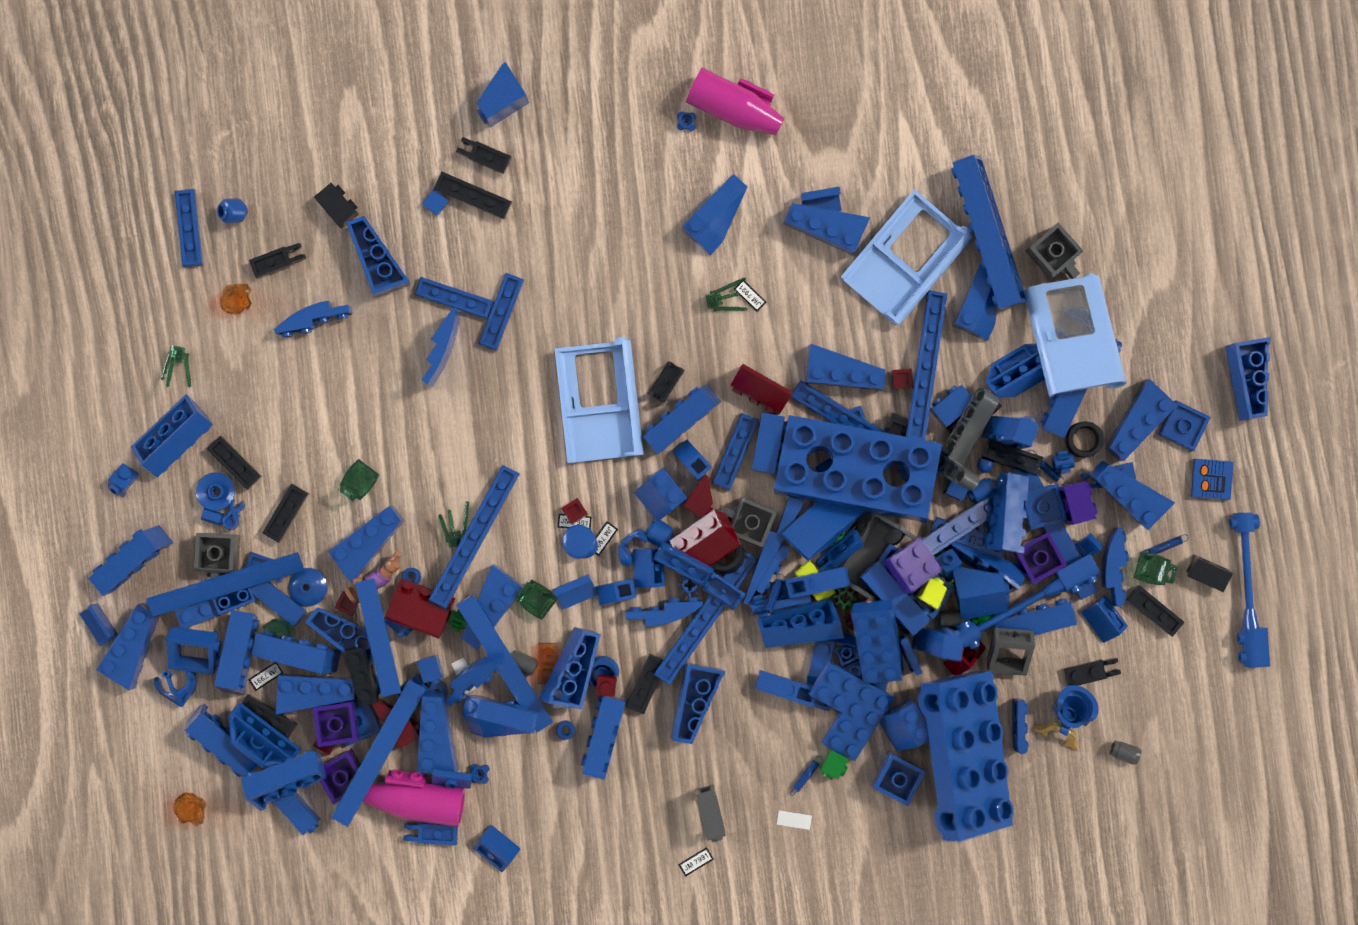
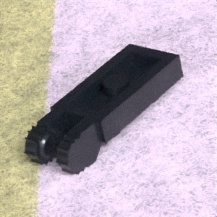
M462 137L461 142L473 147L470 153L462 148H457L456 152L503 175L505 174L512 158L510 155L478 141L474 142Z
M301 243L288 247L284 246L250 259L249 262L255 278H261L305 260V254H299L293 258H290L288 254L289 252L299 250L302 247Z
M1118 658L1099 659L1064 668L1068 686L1087 684L1121 674L1120 669L1105 672L1104 665L1116 664Z

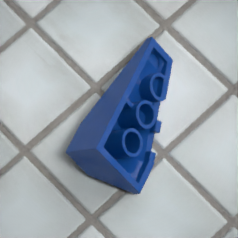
M956 542L946 547L949 550L953 549L959 558L975 570L1002 574L1004 582H1008L1010 593L1020 589L1026 573L1022 571V567L1017 563H1011Z

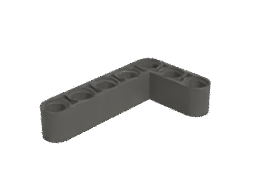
M982 387L977 389L943 446L937 469L946 478L969 491L974 490L978 486L979 476L963 466V463L999 403V397Z

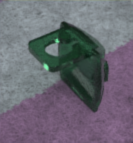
M358 459L345 473L340 483L341 487L338 490L352 501L356 499L361 500L373 488L380 474Z
M1140 552L1133 578L1153 585L1173 584L1178 566L1171 564V560L1160 555ZM1172 570L1171 577L1169 578L1168 573Z
M532 579L530 582L527 581L516 596V601L526 611L543 620L558 600L550 590Z
M271 619L262 627L275 632V635L294 636L293 627L281 619Z

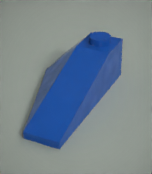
M733 174L682 226V231L711 256L723 243L748 186Z
M980 262L953 326L988 341L996 324L997 307L992 299L994 295L993 289L989 288L986 280L989 277L987 270L983 269Z
M466 695L462 712L470 732L484 738L534 733L538 713L480 695Z

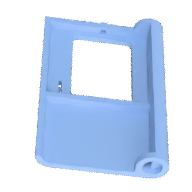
M914 189L843 273L841 278L887 319L900 326L972 240V232L965 226H957ZM924 210L949 231V236L920 271L916 272L895 255L890 247L917 214Z
M618 337L612 343L556 348L555 357L567 463L644 455L631 340H627V337ZM612 352L618 402L611 405L581 407L575 356Z

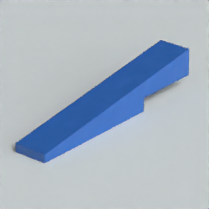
M788 497L776 533L769 531L765 544L762 547L743 600L744 604H749L784 540L782 533L793 524L804 504L803 501Z
M375 578L356 582V590L382 697L402 693Z

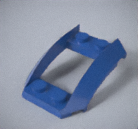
M843 633L844 638L815 642L810 670L807 675L808 685L813 686L828 661L832 662L836 642L857 647L855 636ZM888 682L872 683L887 691Z

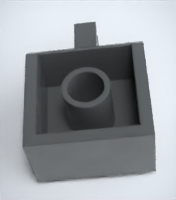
M1059 222L1025 250L1049 279L1055 277L1059 272L1062 275L1066 273L1071 279L1076 278L1080 274L1074 266L1076 264L1074 259L1083 251Z
M743 497L740 498L737 506L733 505L731 509L721 506L720 509L721 512H725L738 538L760 547L764 546L777 511Z
M196 533L195 572H207V577L215 578L226 573L238 571L240 535Z

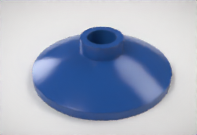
M217 472L209 473L202 477L196 488V496L199 503L204 508L212 511H219L228 507L235 495V488L231 479ZM217 488L220 489L219 495L215 494V489Z
M304 568V571L295 573L289 583L291 597L295 602L303 606H313L320 603L326 596L328 589L325 576L314 568ZM305 584H309L310 589L308 591L304 590Z

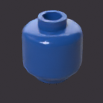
M239 198L223 199L217 207L218 217L226 224L241 223L248 213L247 206Z
M662 520L652 521L645 532L648 542L660 548L663 542L670 544V540L674 538L672 526Z

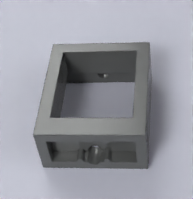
M995 628L987 655L988 671L999 674L1027 676L1035 648L1034 631ZM999 648L1025 650L1023 659L997 657Z
M714 784L695 789L707 841L718 842L723 840L722 837L726 836Z

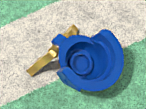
M1070 685L1061 690L1053 704L1052 711L1056 712L1057 719L1061 724L1051 722L1043 726L1035 725L1034 731L1042 733L1043 736H1047L1049 731H1057L1069 738L1065 740L1064 745L1077 751L1079 746L1075 741L1077 734L1070 728H1078L1081 725L1087 726L1090 721L1096 719L1098 704L1095 697L1087 689L1077 685Z

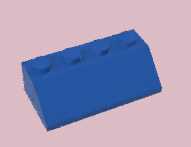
M186 394L140 437L131 448L141 466L158 478L189 447L193 446L197 439L208 432L213 423L207 414Z

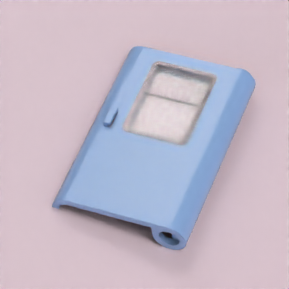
M1090 273L1084 277L1035 285L1024 290L1049 397L1059 393L1107 385L1109 389H1114L1126 384L1098 275Z

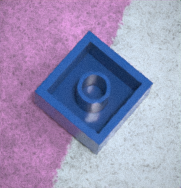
M888 751L871 785L881 793L909 806L926 771Z

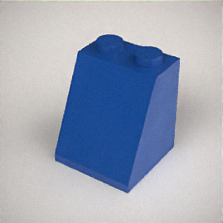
M506 62L501 65L477 102L479 107L477 112L484 124L489 123L490 127L529 104L526 93Z
M664 468L660 469L634 492L655 520H661L687 499L686 495Z
M963 567L953 570L954 590L961 620L1008 612L1007 604H1010V590L1008 582H1004L1002 574Z
M910 698L886 711L879 722L896 751L919 747L929 741L927 722Z

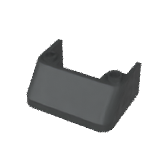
M866 511V514L856 520L850 531L855 529L859 532L864 546L836 568L846 566L850 581L849 587L874 602L879 600L868 594L869 590L858 577L875 563L887 543L895 546L902 541L904 536L912 540L917 539V537L886 517Z

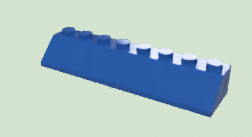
M974 154L952 162L954 166L951 168L952 174L959 182V186H957L960 197L964 198L965 204H963L965 214L969 215L971 220L969 227L972 234L975 233L976 235L975 246L978 252L981 251L983 257L981 265L984 270H987L989 277L986 280L989 288H992L994 292L992 296L994 305L998 306L999 309H1005L1026 303L1023 285L982 157Z

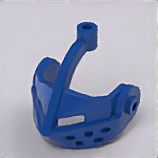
M167 670L162 672V676L166 678L171 692H167L164 689L159 677H154V686L161 695L179 707H183L196 689V672L186 671L188 682L178 691H176L172 683V673Z

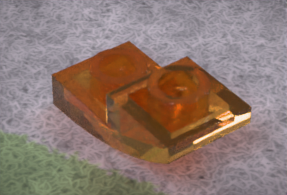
M539 642L537 684L547 683L558 660V643Z

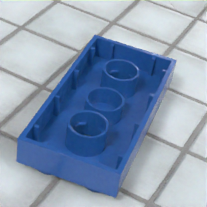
M789 415L774 494L927 523L942 443ZM816 451L826 452L833 461L832 466L825 472H815L806 463L808 456ZM893 465L903 467L909 475L908 482L900 487H893L887 484L885 478H883V472L888 467Z

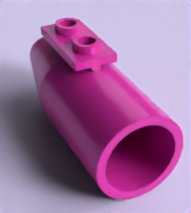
M703 67L696 76L686 99V103L741 129L776 136L784 121V117L770 106L774 94L770 93L767 89H762L742 78L736 84Z
M395 769L388 771L384 783L372 784L364 798V804L404 820L459 827L464 807L465 788L456 787L451 789L442 785H433L426 783L427 775H422L418 772L408 773Z

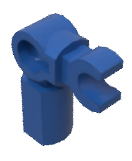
M233 499L229 505L230 511L227 512L226 516H224V513L204 508L201 520L218 526L223 524L225 528L234 530L239 526V512L244 509L245 502L241 501L240 506L236 508L234 507L235 499Z

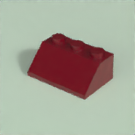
M743 363L730 385L733 388L732 392L739 396L744 394L750 397L748 401L757 406L759 404L766 406L765 410L773 415L776 413L781 414L793 393Z
M718 510L711 511L670 540L674 548L709 567L741 546L726 513Z
M401 579L395 589L385 619L439 639L453 610L456 598L453 597L447 609H444L429 601L434 590Z

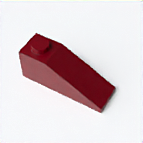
M379 698V701L372 703V706L382 722L385 723L393 706ZM410 717L396 742L399 749L419 738L420 724L417 721L414 722Z

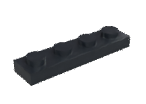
M442 171L434 187L438 192L504 220L512 204V201Z

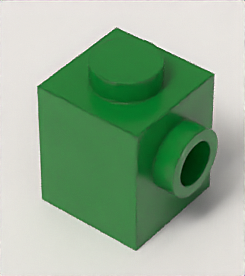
M829 749L820 766V770L823 772L822 775L830 780L833 777L838 780L840 776L843 777L848 768L846 764L849 759Z

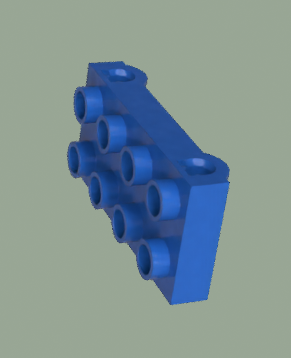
M973 671L921 683L922 689L918 696V704L927 722L938 803L934 813L936 828L942 835V840L962 842L1013 826L1014 808L1009 797L1007 782L1008 766L1004 761L1002 746L1003 728L999 723L996 702L998 691L994 684L992 671Z

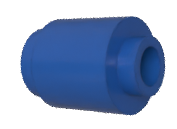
M984 478L979 481L978 486L974 490L968 491L967 495L971 502L979 503L994 495L997 489L991 478Z

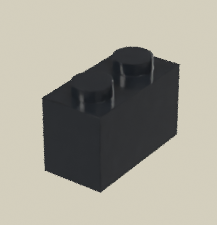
M329 183L314 198L333 221L343 229L346 226V222L353 220L359 215L356 211L358 207L351 199L347 201L343 196L345 191L339 185L335 186Z

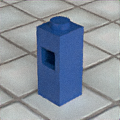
M298 793L291 796L284 795L280 797L281 801L275 804L302 835L307 831L311 834L319 827L317 822L321 818Z

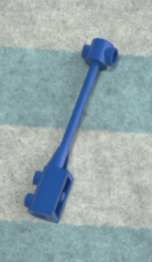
M1253 512L1233 513L1234 517L1229 518V527L1234 529L1235 533H1241L1246 604L1241 633H1237V642L1242 644L1243 652H1238V661L1240 664L1244 663V667L1248 668L1270 667L1268 628L1259 627L1253 603L1249 532H1255V529H1259L1260 519L1258 514H1253Z
M1084 554L1067 563L1066 567L1053 573L1055 579L1044 586L1041 591L1008 608V612L999 613L977 626L973 621L970 622L969 619L955 626L956 631L960 632V636L965 637L963 647L973 649L979 646L980 642L978 640L982 639L981 632L1044 597L1067 591L1073 594L1081 589L1080 584L1086 582L1089 585L1098 580L1096 575L1100 572L1091 554Z

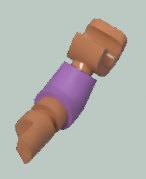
M396 551L384 565L364 577V580L375 578L377 589L384 587L390 582L394 572L400 568L397 560L401 557V552ZM362 578L353 579L354 584L363 581ZM356 585L348 587L345 593L353 603H358L359 598Z

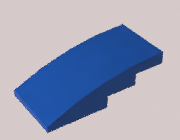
M454 308L451 309L431 338L432 341L437 343L426 359L432 365L421 379L431 387L434 386L442 373L457 336L461 314Z
M817 502L782 533V537L809 561L835 543L837 537L850 529L852 523L865 515L866 511Z

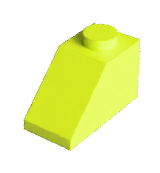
M934 576L933 579L931 578L923 584L916 597L931 607L938 609L947 588L943 586L944 581Z

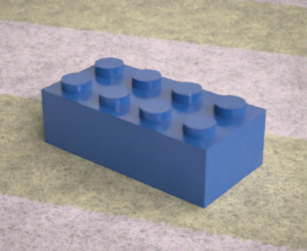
M893 600L854 603L851 615L863 684L902 681L904 666Z

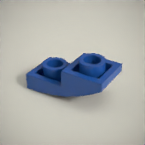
M843 644L835 648L834 652L842 668L862 678L859 656L854 646Z

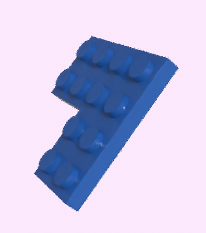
M828 661L809 691L811 697L840 711L821 741L822 745L856 761L894 700V695L872 683L863 684V678Z

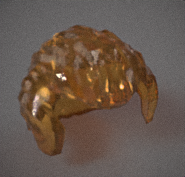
M246 283L226 285L219 299L221 309L229 314L242 313L245 308L249 310L252 305L249 298L252 289Z
M185 792L179 795L174 803V813L181 824L190 822L195 826L203 824L206 801L194 793Z

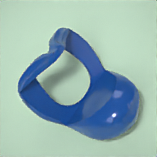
M637 529L630 533L619 545L618 554L622 565L628 566L633 563V554L626 545L636 536L645 543L648 541L642 529Z

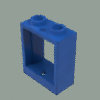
M178 627L171 628L166 638L168 669L214 675L221 658L219 656L221 641H218V633ZM181 644L208 648V659L182 656Z

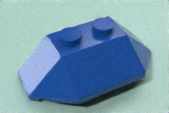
M1024 344L992 363L985 383L995 396L1016 397L1045 380L1037 344Z
M241 703L228 716L231 745L262 768L278 765L288 758H295L301 751V748Z

